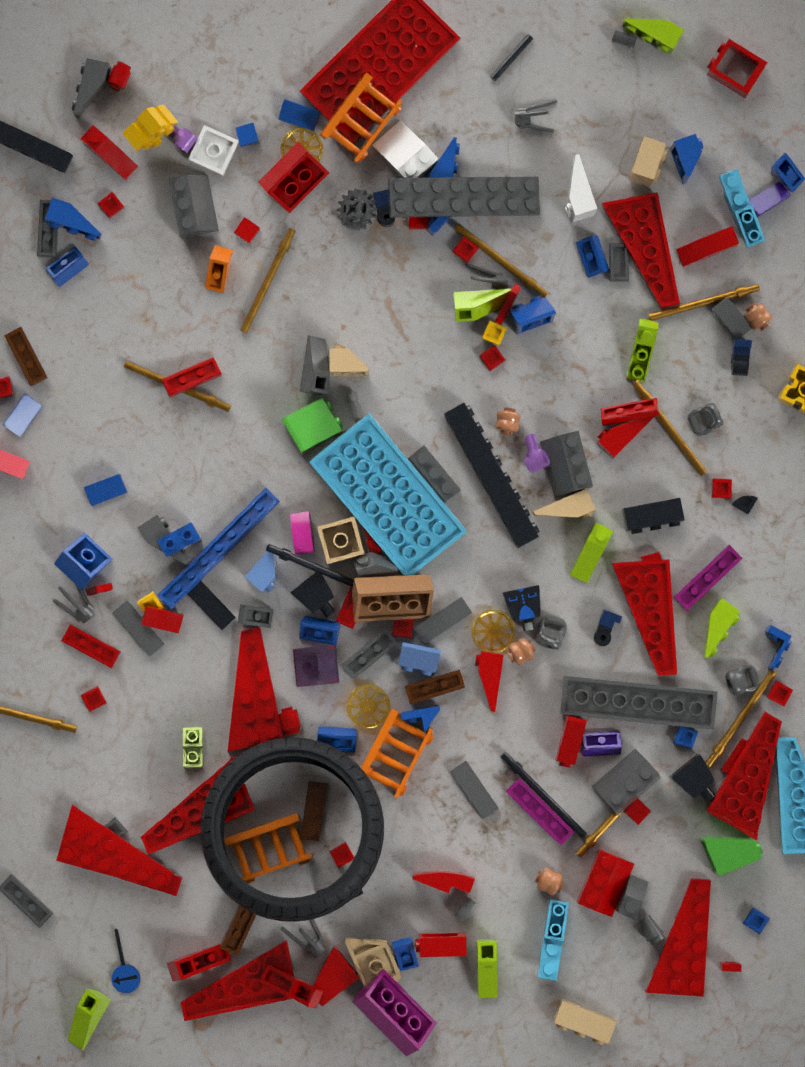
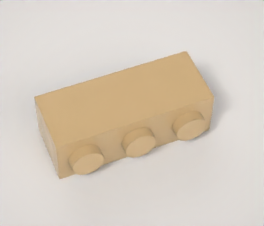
M562 998L553 1019L554 1023L557 1024V1028L567 1031L569 1028L575 1031V1035L585 1038L587 1035L593 1038V1042L603 1045L604 1042L609 1044L617 1021L613 1018Z

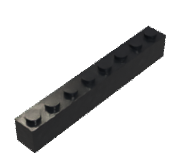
M462 403L444 413V417L517 548H520L538 538L537 533L540 531L536 523H531L529 520L530 512L525 505L522 506L519 502L521 496L517 489L513 490L509 484L512 480L507 472L503 473L500 467L503 465L498 455H493L491 442L488 438L484 439L482 435L484 430L479 421L475 423L472 417L475 414L471 406H466L465 403Z

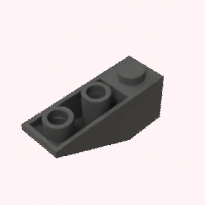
M89 58L86 59V63H82L80 72L82 79L81 82L78 81L76 87L78 96L77 100H74L72 104V111H74V115L77 118L82 115L107 86L111 70L109 63Z
M308 335L299 392L312 395H327L330 371L326 340Z
M156 515L140 525L138 529L148 544L162 551L158 539L170 534L167 530L169 525L164 517L160 518ZM184 549L170 555L185 565L189 564L187 560L190 557Z

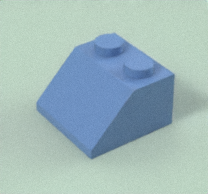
M268 551L245 576L262 593L266 591L271 592L277 585L275 583L277 579L275 554Z
M403 642L398 665L402 666L401 670L412 672L414 668L421 670L420 674L431 676L432 672L436 673L441 650Z

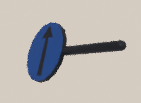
M116 928L114 932L121 966L114 970L112 984L117 991L130 993L139 986L140 974L134 966L125 964L119 932Z

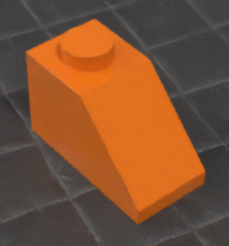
M214 246L209 259L205 289L224 293L231 267L232 249Z

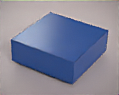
M254 123L235 128L241 147L259 142Z
M679 726L673 743L692 749L698 731Z
M753 907L743 924L760 935L770 918Z

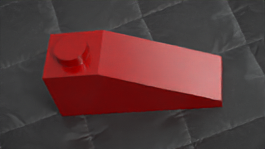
M94 125L81 137L83 144L123 179L127 180L137 169L138 165Z
M654 416L633 420L615 426L609 431L604 429L597 437L599 439L597 444L614 459Z
M480 651V655L476 654L475 666H478V673L490 710L495 712L504 655Z
M220 944L166 964L172 982L180 981L231 961L230 953L220 949Z

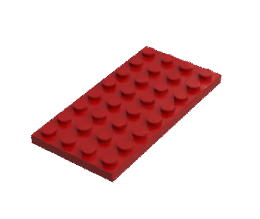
M391 0L300 90V93L329 121L362 76L368 73L373 77L370 81L372 86L395 104L461 38L423 0ZM363 91L360 94V101L381 118L389 111L386 106L368 92L365 93ZM351 106L347 112L349 117L367 131L375 124L373 120L356 107L353 108ZM339 122L336 126L338 131L353 144L362 137L345 122Z

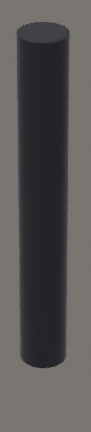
M527 34L492 73L490 77L494 81L504 73L529 45L533 37Z

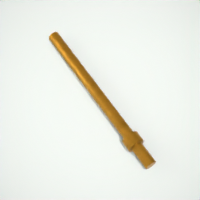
M458 223L454 229L525 283V287L530 291L534 290L543 298L547 296L549 292L538 285V281L532 277L529 278Z
M289 228L283 241H280L278 245L279 250L240 329L245 334H247L285 253H288L291 247L290 242L296 232L294 229Z
M759 284L736 287L733 291L650 313L648 318L653 321L718 303L725 297L729 299L737 297L740 299L746 297L747 294L760 291Z
M126 361L124 364V368L161 384V379L165 378L129 361ZM192 388L182 392L207 403V406L212 408L217 407L226 412H229L231 409V405L218 400V397L213 395L208 396Z
M638 380L632 384L641 396V400L653 398L651 393L647 392ZM659 408V415L656 417L702 476L707 470Z
M770 669L723 738L712 748L713 752L705 762L707 766L711 768L719 755L722 756L725 752L724 748L776 676L777 673Z
M0 706V714L52 727L53 730H65L76 733V725L65 723L61 719L55 718L53 720Z
M625 810L618 816L613 811L592 835L589 834L585 838V842L575 853L581 858L590 847L593 848L598 843L597 840Z

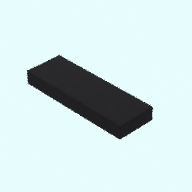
M202 581L188 593L192 600L221 630H224L236 618Z

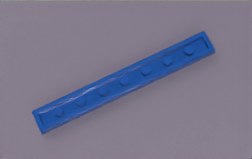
M265 488L157 596L172 610L280 502L279 499Z

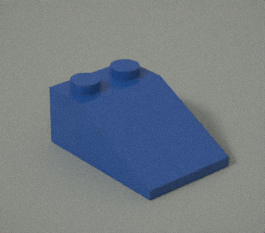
M539 296L531 299L530 303L524 306L523 303L512 306L509 314L516 333L520 334L553 322L556 312L547 298L541 299Z

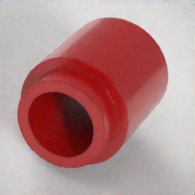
M118 61L113 66L107 83L110 84L109 88L118 92L120 89H125L131 75V67Z
M293 707L281 709L282 713L278 715L283 732L285 731L286 736L301 732L300 727L302 726L297 709L293 710Z

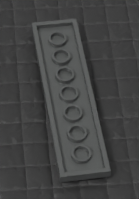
M538 176L388 179L390 218L540 215Z
M564 676L560 714L714 730L718 691Z

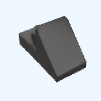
M240 604L238 624L271 628L273 609Z

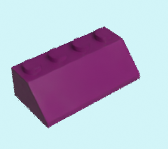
M384 969L361 989L353 1001L405 1056L418 1051L437 1024Z

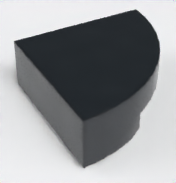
M742 496L736 499L732 506L748 515L758 498L755 496Z

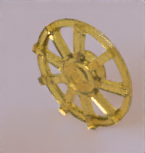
M297 128L287 133L283 138L280 148L282 157L285 155L284 148L291 149L293 147L285 145L287 138L290 137L296 144L298 141L292 134L300 131L299 142L309 152L310 150L320 148L318 156L312 154L320 162L323 154V144L320 137L314 131L306 128ZM304 131L312 134L306 142L304 141ZM314 138L318 140L319 145L309 146V143Z
M500 610L482 612L477 616L472 625L474 642L486 652L496 653L503 651L514 639L515 627L513 621L506 613ZM491 613L500 614L496 623L493 622ZM488 614L490 623L486 624L480 618ZM504 616L509 621V623L499 626V623L502 617ZM477 622L481 623L485 630H475ZM511 626V635L502 632V629ZM485 633L486 636L478 642L475 634ZM501 635L510 638L506 645L501 641ZM488 638H490L489 649L481 645ZM494 639H497L501 648L493 649Z
M375 685L359 686L350 694L347 701L349 717L355 724L364 728L380 725L385 721L390 711V702L387 694ZM367 688L376 689L371 698L368 697ZM364 689L365 699L358 696L356 692ZM378 692L385 698L379 701L374 700ZM353 696L361 702L360 704H350ZM386 702V711L377 708V705ZM350 708H360L361 710L353 716ZM375 711L385 714L380 721H378L374 714ZM362 713L365 714L364 723L356 720ZM369 714L372 715L376 723L367 724Z

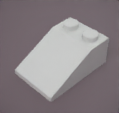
M401 120L372 145L400 178H422L438 162L437 156Z
M579 154L575 155L568 199L565 207L566 215L572 219V222L594 216L597 210Z

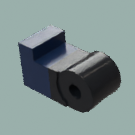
M389 190L374 192L373 197L377 202L375 207L377 208L379 223L383 227H391L395 222V218H390Z
M734 339L732 341L731 375H748L752 340Z
M603 610L594 634V641L597 645L607 646L611 642V631L614 623L620 624L622 616Z

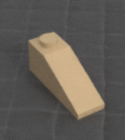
M584 489L534 511L533 514L534 516L582 517L584 520L593 516L592 512L596 509L588 490Z

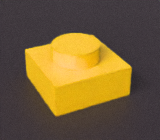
M489 321L482 339L500 346L507 328Z
M153 591L137 601L143 612L146 605L164 609Z

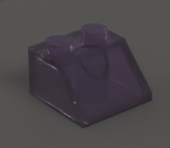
M336 645L293 649L296 687L339 683Z

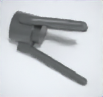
M557 100L515 110V124L520 125L521 129L528 128L553 133L554 129L527 123L531 122L530 116L549 113L547 110L530 112L531 110L555 104Z
M465 264L468 268L494 276L492 279L471 276L472 280L491 283V288L507 289L508 276H503L502 273H495L471 264Z
M60 586L58 589L77 610L73 612L56 599L53 602L73 616L78 622L81 621L85 624L95 615L92 611L94 607L90 604L85 592L77 586L87 605L82 604L79 606Z
M311 919L310 922L318 940L316 937L311 939L302 928L299 929L300 933L308 941L307 946L284 927H281V931L301 946L309 955L312 954L314 958L327 949L324 945L326 941L321 936L314 919Z

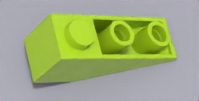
M625 18L622 24L627 32L638 34L646 43L650 44L652 42L663 53L669 52L671 54L684 33V29L669 20Z
M511 288L454 292L455 321H475L501 309Z
M639 318L626 379L645 382L658 332V322Z
M722 598L717 601L708 614L703 653L705 659H708L709 656L712 658L719 649L716 646L720 640L722 642L725 641L729 635L727 630L731 625L735 626L740 619L738 615L741 611Z
M496 939L477 940L478 998H498Z
M86 989L75 1011L68 1036L69 1042L84 1050L111 1001L109 997L97 989Z

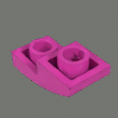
M310 512L290 514L295 554L314 552V536L311 529Z

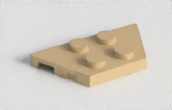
M344 939L363 986L367 985L383 969L396 982L401 979V973L387 940Z

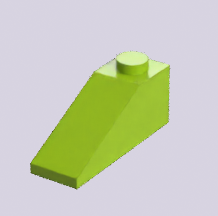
M597 522L594 523L570 576L585 583L588 582L613 530Z

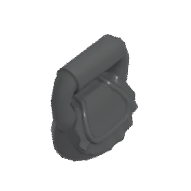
M709 403L704 407L693 409L688 415V421L693 432L698 436L707 435L713 429L721 427L724 423L715 403ZM694 414H700L706 428L705 430L701 431Z
M550 615L544 616L539 623V633L536 637L537 644L558 650L567 631L566 622L563 619ZM547 622L553 625L562 627V630L558 631L550 629L548 627L546 628L544 626V623Z
M742 665L736 670L728 671L725 675L728 689L734 696L754 692L760 685L755 667L752 665ZM746 669L748 670L753 687L748 686L749 683H747L746 674L744 673Z

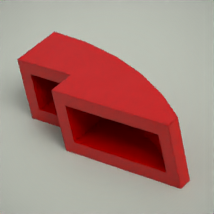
M733 226L676 250L682 266L685 267L737 247L739 242Z
M451 871L422 872L414 874L412 878L415 881L448 894L451 886L470 893L475 881V877Z
M267 964L260 980L264 985L310 1008L316 1009L323 994V990L270 964Z

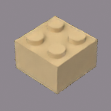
M644 136L628 180L648 187L651 186L652 182L656 183L661 168L658 166L662 165L667 154V150L664 149L666 144Z
M355 517L317 527L328 565L364 555Z

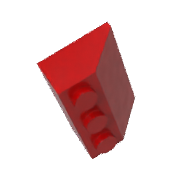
M298 141L258 183L286 211L291 213L330 172Z
M598 849L576 902L591 910L612 917L634 867V863Z

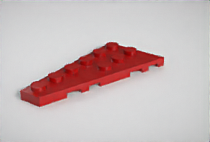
M658 192L601 203L660 308L679 305L680 301Z
M670 559L611 563L657 676L677 675Z
M260 627L241 631L227 752L284 738Z
M765 711L706 810L708 813L755 840L758 837L775 749L782 724L781 720Z
M234 756L141 836L148 855L200 834L202 811L210 788L222 770L235 759ZM245 783L232 799L226 814L225 823L256 810Z
M72 804L56 861L163 891H169L174 874L173 871Z
M690 879L672 928L669 931L657 965L652 973L649 985L646 988V993L704 997L711 880Z
M285 940L182 1000L181 1007L184 1021L291 999L260 982L267 964L294 975L288 941Z

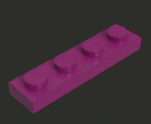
M729 544L673 598L688 611L743 558Z
M520 778L505 791L560 845L574 833Z

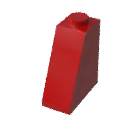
M565 716L555 759L559 761L560 766L570 768L571 764H576L587 720Z
M336 945L329 953L313 984L323 990L318 1003L322 1007L359 978L357 972Z

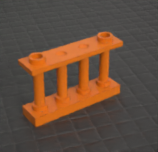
M368 73L362 76L319 134L324 140L328 137H333L356 155L352 160L354 163L362 162L368 154L366 152L368 147L392 115L396 117L402 109L400 105L403 101L399 99L395 104L372 86L370 81L373 77ZM363 91L371 94L389 109L384 118H381L360 101L359 96ZM351 106L358 108L378 124L372 134L349 117L347 112ZM339 122H345L367 140L361 149L338 132L336 126Z
M392 708L361 768L368 777L395 790L394 797L397 799L399 795H404L408 787L405 783L425 745H430L435 735L432 734L433 729L431 728L426 733L401 720L398 716L399 711ZM391 726H398L422 739L423 741L419 749L416 750L392 737L388 733ZM382 743H389L413 756L414 758L410 766L407 767L383 754L379 750ZM373 760H379L404 773L405 775L401 783L398 784L373 771L374 768L370 767Z
M298 812L224 838L226 846L231 845L235 849L243 873L241 878L248 884L255 881V877L295 863H299L300 866L310 862V858L313 855L312 853L305 854L296 827L298 825L297 821L301 820ZM286 826L287 829L289 828L298 854L297 858L287 861L278 834L279 828ZM268 832V835H271L280 864L271 867L268 865L260 842V834ZM248 838L250 842H253L262 869L254 873L250 872L241 846L243 844L242 841Z

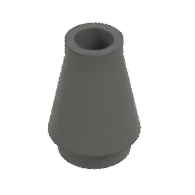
M650 915L640 920L647 942L650 941L651 945L665 938L663 935L664 931Z

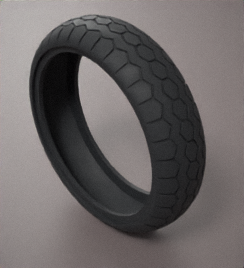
M280 738L263 742L246 750L222 770L210 788L204 803L200 836L207 866L219 887L239 906L258 916L277 921L299 922L316 919L336 911L362 890L372 876L381 855L384 840V818L382 806L372 782L362 768L348 755L320 741L306 738ZM290 762L312 764L338 777L355 797L362 818V834L359 848L354 860L345 873L329 887L311 895L295 898L269 895L245 882L234 870L228 858L224 842L226 814L237 791L258 772L277 764Z

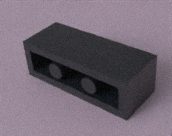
M681 498L622 509L626 532L631 531V534L642 533V529L650 528V531L662 529L661 525L669 524V527L680 526V522L685 520Z

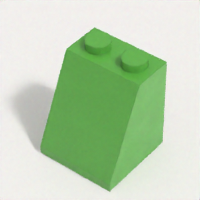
M321 398L282 419L302 455L307 454L342 433L341 427H343V424L338 416L336 418L333 417L331 411L334 409L328 400L324 401Z
M699 837L712 870L717 876L762 859L760 854L763 853L760 843L751 838Z

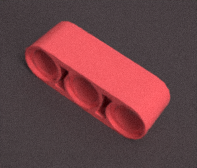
M0 450V471L24 479L30 461Z

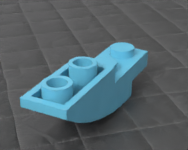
M738 169L718 176L724 190L725 200L746 247L749 248L765 241Z
M550 900L539 958L537 975L539 979L557 981L569 903L556 900Z

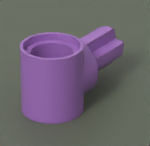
M174 126L175 129L169 136L173 138V142L178 148L188 153L198 137L186 128L179 129Z
M534 434L527 435L525 442L528 453L525 457V464L528 470L533 473L549 466L550 460L547 453L543 449H539L536 436Z

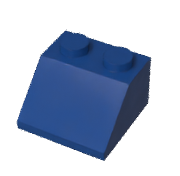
M696 134L674 141L670 148L682 184L687 183L702 153L703 143L700 138H697Z
M84 533L60 554L54 565L82 590L112 561V558Z

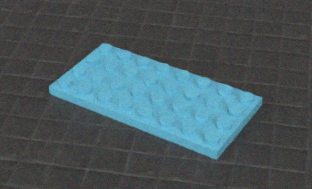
M370 413L309 461L404 576L414 575L467 533L464 526Z

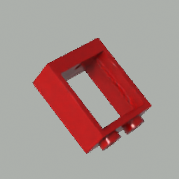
M728 39L726 43L722 42L718 48V57L716 59L712 58L709 62L707 75L743 98H746L768 62ZM729 48L757 65L744 86L716 69Z
M465 932L419 934V939H415L416 953H420V957L467 956Z

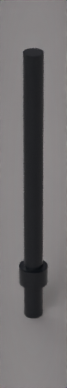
M268 544L266 547V551L279 556V559L289 560L353 587L354 579L292 554L286 548L281 549L271 544Z
M506 751L500 756L511 767L510 770L514 774H518L582 839L587 835V832L523 769V766L518 761L516 762Z

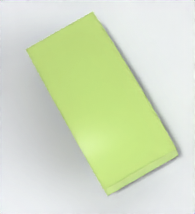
M202 727L183 728L184 769L203 768Z

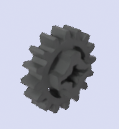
M357 188L354 191L348 190V196L342 195L343 202L338 201L341 205V208L337 209V211L341 212L338 219L343 220L341 224L347 226L348 229L360 231V228L366 229V224L372 225L370 219L376 218L373 212L377 211V208H374L373 205L377 202L371 200L373 195L365 190Z

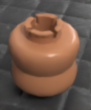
M754 303L745 310L748 313L744 315V318L750 323L754 331L759 328L762 331L771 324L769 320L772 319V315L766 310L764 304L756 305Z
M504 407V411H498L495 428L501 431V435L512 436V433L519 431L518 423L521 416L515 412L516 409Z
M520 638L517 642L511 643L508 646L510 651L507 654L512 663L516 662L517 665H522L535 657L533 652L536 649L531 640L527 642L525 638Z
M545 868L543 872L539 870L535 879L537 889L545 891L551 896L555 895L556 892L560 893L564 885V881H561L562 874L554 872L550 868Z

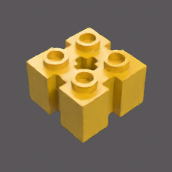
M159 105L156 108L150 107L146 108L137 117V120L131 123L122 134L136 151L148 150L151 147H158L162 143L163 135L168 136L171 134L178 121L165 105Z
M796 364L787 379L791 384L783 387L777 401L789 407L796 404L799 406L797 411L805 414V395L800 391V389L805 387V367Z

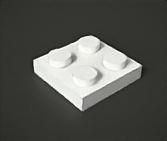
M204 125L188 160L224 176L239 141Z

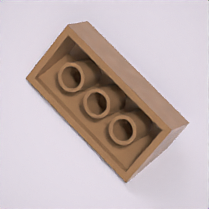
M430 574L354 578L352 590L354 622L430 618L434 594Z

